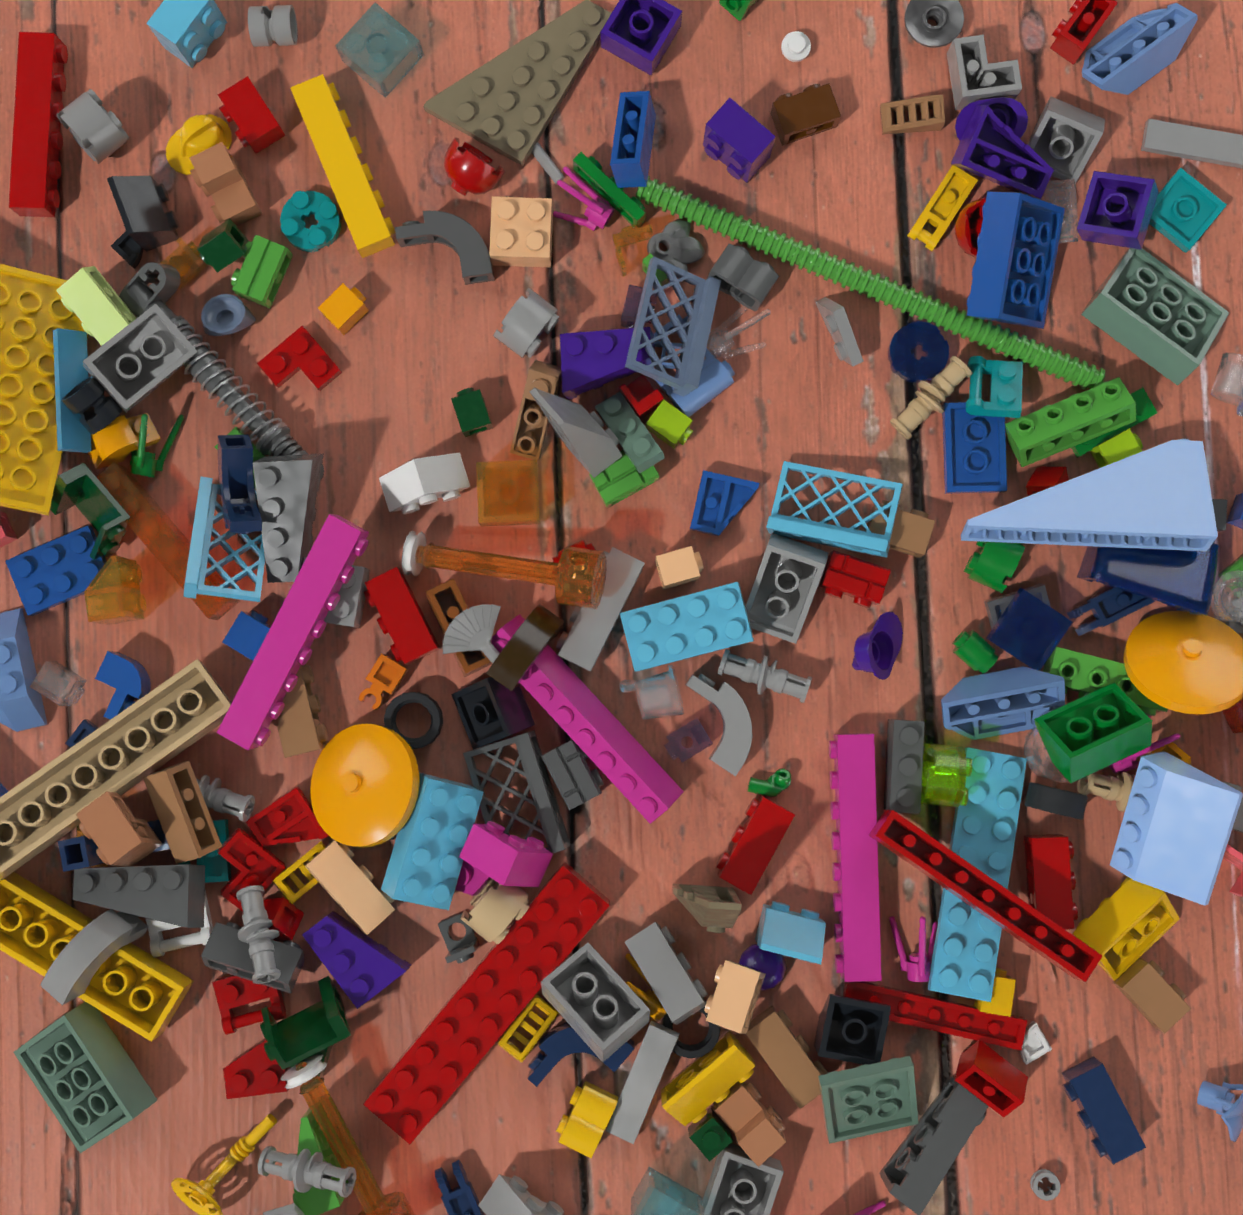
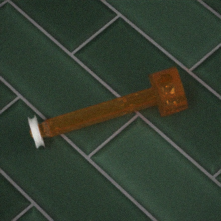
M411 531L406 537L403 546L402 568L404 574L409 575L412 572L414 576H418L423 566H425L427 569L433 567L554 585L557 603L596 609L604 592L607 559L603 551L568 546L564 548L559 563L436 546L432 542L427 545L423 532L417 535L415 531Z
M323 1055L311 1056L286 1071L281 1077L282 1081H287L285 1088L292 1089L300 1086L299 1094L304 1096L341 1168L353 1167L356 1169V1181L353 1190L363 1207V1210L358 1215H415L402 1192L383 1195L324 1084L325 1079L317 1076L327 1066L326 1062H321Z

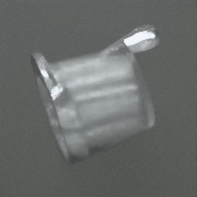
M1224 353L1217 370L1211 395L1220 401L1237 406V415L1243 417V355Z
M1231 571L1221 576L1217 582L1210 584L1206 588V593L1209 596L1212 595L1210 600L1211 610L1217 618L1229 623L1243 622V571Z
M673 664L668 665V671L642 680H623L620 682L619 687L622 692L636 691L643 720L684 714L681 692Z

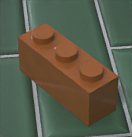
M454 579L426 591V598L445 635L449 624L468 607ZM482 651L453 653L464 677L492 665V662Z

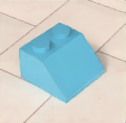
M772 901L771 906L763 904L755 937L759 948L821 965L826 923L823 919L819 918V913L807 909H802L801 913L790 911L789 905Z

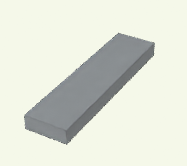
M1148 119L1145 122L1141 151L1243 169V135Z
M651 1021L606 1132L634 1145L680 1033Z

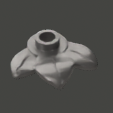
M682 220L668 223L663 232L653 235L647 244L648 254L651 253L653 256L687 272V264L701 259L705 254V250L698 240L689 237L691 224ZM659 243L664 244L667 248V251H661L659 249Z

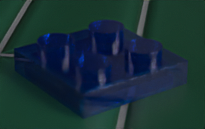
M1020 588L986 639L1028 667L1040 671L1073 622L1026 590Z

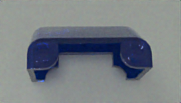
M1215 541L1207 551L1087 546L1077 578L1089 582L1095 581L1108 587H1115L1167 604L1169 607L1177 608L1178 611H1187L1190 614L1207 616L1212 602L1220 546Z

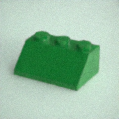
M1115 682L1034 719L1052 763L1070 783L1151 746L1152 720Z

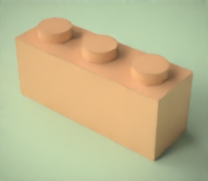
M333 841L307 863L305 867L365 935H368L395 910L391 905L394 899L373 885L371 881L374 879V876L363 864L358 867L351 858L354 856V853L347 845L342 843L338 845L336 841Z

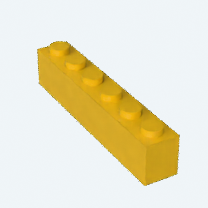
M322 74L290 87L358 252L362 258L394 246L395 243L391 235L396 234L390 217H383L380 208L385 207L379 190L373 191L369 182L374 180L368 164H361L358 157L363 151L357 137L350 138L347 128L352 125L345 109L340 111L338 109L336 101L341 99L334 83L328 84Z

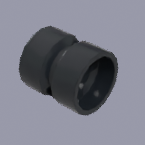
M94 376L82 381L61 400L73 414L81 415L80 422L90 434H95L105 428L122 412V408L111 396H104L105 389Z

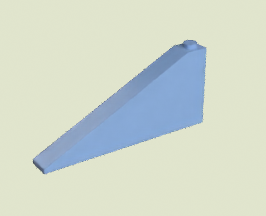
M1189 439L1171 440L968 519L960 535L961 541L1207 551L1218 537L1203 441H1191Z

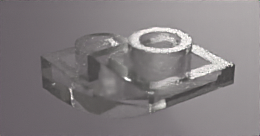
M1075 179L1049 181L1044 191L1045 201L1065 208L1059 243L1077 242L1078 216Z

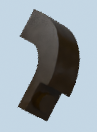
M539 604L503 648L487 671V674L510 691H513L546 646L559 634L563 628L564 621Z

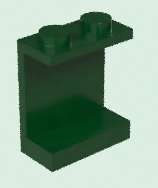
M85 463L58 475L50 510L54 515H57L75 505L99 533L90 554L93 561L103 555L108 557L114 554L120 548L119 543L127 532L126 527L130 516Z
M329 976L318 981L322 1001L278 1023L267 1006L261 1009L264 1022L260 1023V1028L265 1039L268 1041L264 1043L266 1054L271 1061L276 1059L282 1070L351 1036L341 995Z

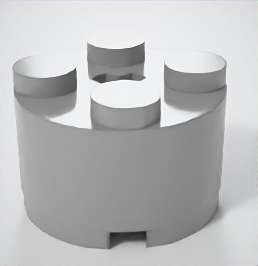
M89 89L56 115L66 129L70 127L69 130L74 136L73 138L81 148L99 164L125 144L129 136L122 128L123 125L111 110L107 112L102 106L103 103L92 89Z
M530 288L526 290L528 298L526 299L521 295L501 322L503 324L501 328L503 332L501 333L496 330L493 335L521 358L525 355L531 358L542 342L538 338L543 332L549 334L558 323L560 317L556 314L557 308Z

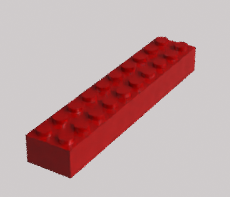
M566 862L558 868L528 904L529 908L519 921L515 920L508 928L509 932L498 945L495 944L363 1103L366 1108L409 1145L541 989V981L562 964L610 906V900Z

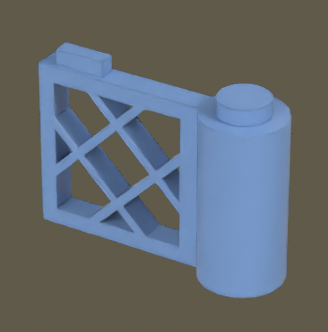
M677 315L681 325L687 322L688 316L682 319L680 315ZM670 321L663 326L665 332L674 329V326ZM657 332L654 333V338L658 336ZM658 340L655 342V347H662V359L666 356V349L662 342ZM671 342L674 349H681L682 343ZM707 348L698 388L684 397L673 393L674 387H669V385L655 380L670 398L675 408L688 417L692 416L734 383L732 376L735 375V372L729 363L725 360L720 362ZM662 363L664 368L676 369L673 363Z

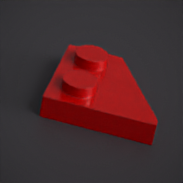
M299 787L294 788L246 821L262 847L324 839L329 836L318 823L311 804Z
M267 1040L256 1045L223 1068L227 1099L287 1092L289 1090L285 1088L287 1081L281 1080L282 1075L288 1071V1068L282 1070L276 1059L273 1061L269 1059L264 1048V1043L268 1042Z

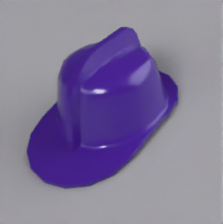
M1006 97L971 102L961 110L956 119L955 130L960 141L977 105H987L1019 138L1023 136L1028 124L1027 111L1023 105L1013 98Z
M893 612L883 613L876 621L873 630L860 635L856 639L854 646L855 655L852 663L854 669L874 673L878 679L882 680L890 676L903 639L902 624L897 615Z

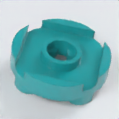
M295 192L291 199L286 202L281 212L282 232L290 243L301 251L317 252L319 251L318 249L325 246L329 247L340 234L341 218L338 209L328 196L320 192ZM310 215H315L318 224L311 225L310 229L306 228L304 219Z

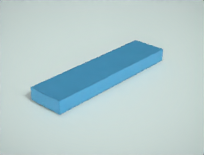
M57 328L53 330L57 450L88 453L92 451L91 434L81 424V415L73 414L61 401L74 387L89 378L88 371L83 367V360L88 357L87 333Z

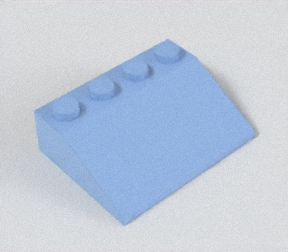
M1165 751L1141 756L1110 866L1134 881L1204 906L1208 905L1243 793Z

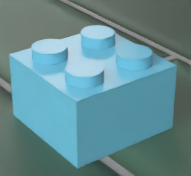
M164 0L148 20L147 25L167 51L193 68L197 62L204 59L207 54V48L213 40L223 34L227 21L214 0Z

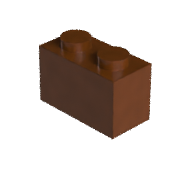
M830 83L822 86L820 84L810 85L802 93L792 95V93L781 95L773 102L770 113L782 146L836 128L841 119Z

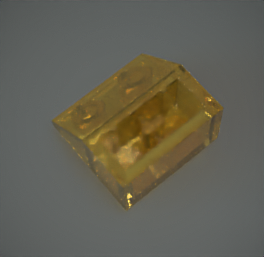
M117 555L111 556L84 591L88 622L110 625L144 619L143 612L146 611V600L140 592L139 582H142V570L136 563V560Z

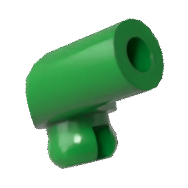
M778 769L767 780L750 777L747 792L776 797L790 786L791 774L786 769Z

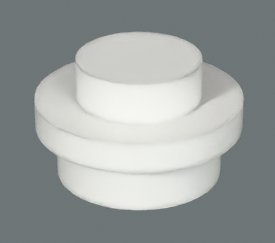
M790 32L784 37L781 50L786 59L792 62H799L809 55L811 42L808 36L802 32Z

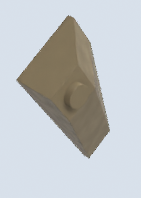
M673 884L672 886L673 894L701 926L707 927L708 932L724 933L725 928L734 927L741 912L742 904L732 887Z

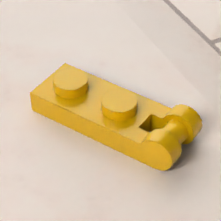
M952 165L907 236L914 241L917 238L926 244L925 248L932 252L978 179ZM926 222L936 227L933 234L923 228Z

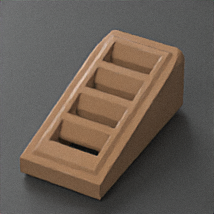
M930 95L882 103L880 105L882 135L941 131L945 124L943 95ZM921 109V120L917 121L916 110ZM928 109H933L934 118L929 119ZM904 110H908L909 122L904 123ZM891 111H896L897 124L892 125Z

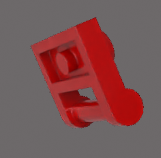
M234 975L212 982L222 1017V1028L226 1035L235 1033L238 1028L263 1021L261 1009L234 1017L232 1008L266 998L271 1000V1006L268 1009L274 1019L277 1021L286 1018V1008L281 990L262 984H255L253 981Z

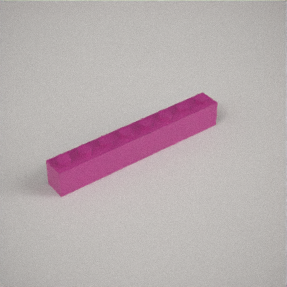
M328 515L217 731L219 735L248 751L265 744L271 733V730L268 728L272 720L277 719L283 711L285 704L282 701L286 693L291 692L299 677L296 674L300 666L305 665L313 650L310 646L315 638L321 636L326 627L325 617L329 610L333 611L340 600L341 596L338 594L343 583L347 584L354 573L355 568L352 565L356 557L362 556L368 546L369 541L366 539L369 534L368 531L339 515Z
M520 614L501 627L492 637L491 644L499 653H501L525 621ZM547 645L520 683L651 824L667 811L684 791L553 649Z
M833 734L834 741H829V757L834 759L835 771H830V788L835 789V801H831L830 812L831 819L836 820V832L831 834L832 850H837V862L832 864L833 881H838V893L833 894V907L835 912H839V924H834L835 942H840V954H835L836 973H840L844 982L882 981L877 841L869 836L877 823L874 734Z

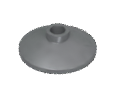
M911 0L905 11V26L912 39L920 45L930 48L943 47L950 44L961 32L964 24L963 8L958 0ZM930 19L935 20L937 26H931L927 21Z

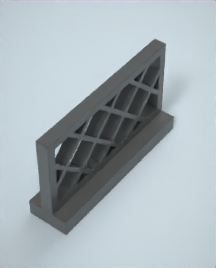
M535 730L463 753L475 788L484 792L488 781L502 788L496 802L486 798L485 793H483L480 808L485 824L488 821L493 822V817L496 811L499 810L512 817L504 831L509 836L515 820H518L530 827L525 839L531 837L534 830L542 833L548 845L545 849L551 853L565 850L571 845L546 765L541 757L542 752ZM513 743L516 744L519 753L514 765L500 758L505 746ZM498 749L496 755L489 752L491 750ZM484 754L493 759L487 773L476 768L473 756ZM497 762L512 769L505 784L491 777ZM520 763H522L523 769L519 768ZM516 772L527 779L528 786L524 794L509 786ZM479 776H481V777L484 778L483 781H482V783H481V781H480V777H479ZM506 791L521 798L515 812L500 805ZM530 791L532 794V798L528 797ZM525 801L536 807L537 815L533 823L518 815ZM539 820H540V823H541L542 828L537 825V823H538Z

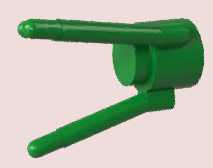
M142 414L138 449L131 451L130 473L155 478L156 470L163 471L164 461L184 420L183 415L178 416L158 460H155V453L145 452L148 416L147 414Z

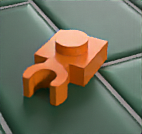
M381 653L365 678L373 684L370 688H366L360 693L359 700L364 702L369 694H373L376 702L373 704L372 709H379L383 704L382 694L384 691L393 695L408 669Z

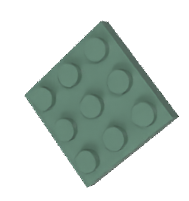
M910 1056L892 1058L888 1061L870 1065L864 1064L856 1068L832 1071L818 1076L829 1144L919 1124L914 1065Z

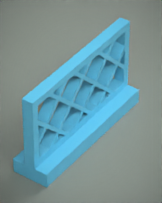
M784 461L771 516L768 517L766 528L769 534L774 533L787 538L887 558L903 484ZM789 470L802 472L807 481L792 490L786 482ZM807 474H813V475H815V476L812 477V478H809V476H808ZM822 477L831 478L836 487L821 496L813 483ZM836 479L844 480V482L839 484ZM853 482L860 483L866 493L851 502L843 488ZM810 485L818 499L803 507L795 494ZM866 485L875 486V487L872 488L871 490H869ZM786 487L789 493L783 496L784 489ZM882 488L895 490L893 500L883 507H880L872 495ZM840 491L848 504L832 513L824 500ZM791 497L800 508L799 511L791 516L779 514L781 503ZM870 497L878 510L862 519L854 506ZM822 503L830 516L820 522L812 521L807 511ZM851 508L859 522L850 528L842 527L836 517ZM890 508L889 517H887L884 512ZM804 514L806 519H801L798 517ZM881 514L887 523L885 535L872 533L866 523ZM833 520L836 525H831L827 523ZM863 526L866 531H861V530H856V529H858L859 527Z
M200 477L183 597L196 599V595L201 594L260 602L265 565L262 534L253 540L247 534L230 533V530L220 536L213 528V524L224 518L222 506L216 501L217 494L220 495V485L212 484L213 478ZM238 534L246 544L234 551L226 540ZM211 535H212V536L214 537V539H215V540H213L212 542H210V541H211ZM220 544L229 555L216 562L209 554V551ZM251 549L259 557V560L248 567L239 556ZM234 560L243 571L230 578L222 567ZM215 571L225 580L218 587L204 585L205 578ZM248 575L256 584L255 592L241 590L236 582Z

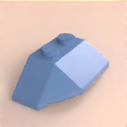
M1178 3L1167 5L1165 9L1152 10L1132 17L1086 51L1081 72L1082 77L1102 90L1129 95L1176 60L1198 20L1197 14Z
M23 608L0 613V723L16 732L48 725Z
M1024 666L964 677L941 699L944 728L953 730L972 740L1034 729L1036 727L1035 718L1065 705V681L1061 676Z

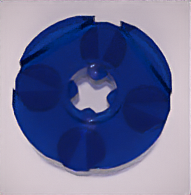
M923 321L912 322L899 329L892 337L888 346V360L891 371L909 382L919 383L921 380H932L946 366L949 358V345L940 333L941 331L935 325ZM917 345H921L922 351L926 352V356H921L919 360L915 359L914 355L911 354V349H915Z

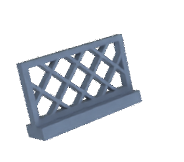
M655 256L652 257L647 269L625 367L674 387L673 393L683 397L697 389L721 281L712 276L705 280ZM659 269L665 272L670 283L661 287L656 277V270ZM685 281L695 286L693 296L687 298L680 285L681 282ZM673 287L680 302L672 306L664 290ZM657 294L664 307L663 310L657 313L654 312L649 302L650 296ZM683 306L688 315L687 322L682 325L674 309ZM667 313L674 326V329L668 332L664 331L658 319L659 316ZM651 321L658 334L657 337L651 340L648 339L643 329L644 323ZM677 332L682 342V347L678 351H675L668 338L669 335ZM661 340L668 353V356L660 360L652 346V343ZM645 348L652 363L645 365L636 361L638 350ZM671 359L676 368L675 377L666 373L662 365L663 362Z

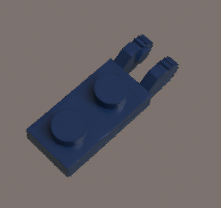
M1139 574L1087 600V603L1067 612L1069 619L1080 617L1089 610L1092 611L1096 620L1084 623L1075 629L1077 635L1080 636L1097 627H1105L1157 600L1144 574Z
M457 1160L452 1163L453 1173L459 1183V1186L456 1188H450L446 1172L442 1167L435 1170V1177L442 1193L441 1199L448 1215H484V1212L478 1206L479 1200L471 1181L468 1182L467 1174L461 1161Z

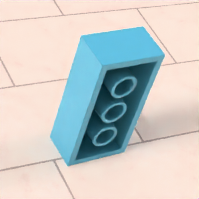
M739 582L620 613L635 672L754 641Z
M419 772L420 783L417 802L409 820L397 834L381 890L395 900L449 910L463 864V859L459 855L475 823L484 792L468 784Z

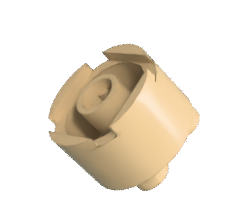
M490 878L481 892L471 900L470 904L474 908L469 913L464 910L460 919L489 943L494 941L498 945L508 934L509 929L507 927L512 920L516 919L519 921L529 908L527 905L529 901L527 899L528 894L519 886H503Z

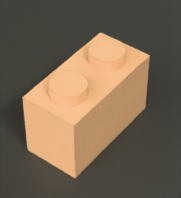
M692 546L658 555L655 559L663 590L698 580L700 577L699 572H702L704 569L700 553H694Z
M725 960L724 966L720 965L715 975L714 982L718 983L715 993L709 996L705 1005V1013H708L706 1021L740 1034H747L766 974Z

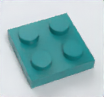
M1180 168L1158 193L1149 224L1183 252L1187 253L1227 204Z

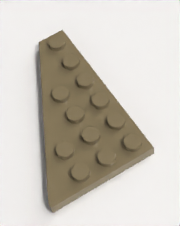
M584 0L426 101L423 106L424 110L524 166L534 145L539 141L600 40V32L609 19L611 12L589 0Z

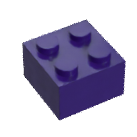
M619 0L600 32L601 48L652 76L681 27L682 10L664 0Z
M729 97L706 123L703 146L707 155L715 161L719 159L727 166V171L735 179H743L748 183L770 158L776 136Z
M1094 171L1077 226L1081 239L1083 241L1142 250L1159 193L1155 179Z

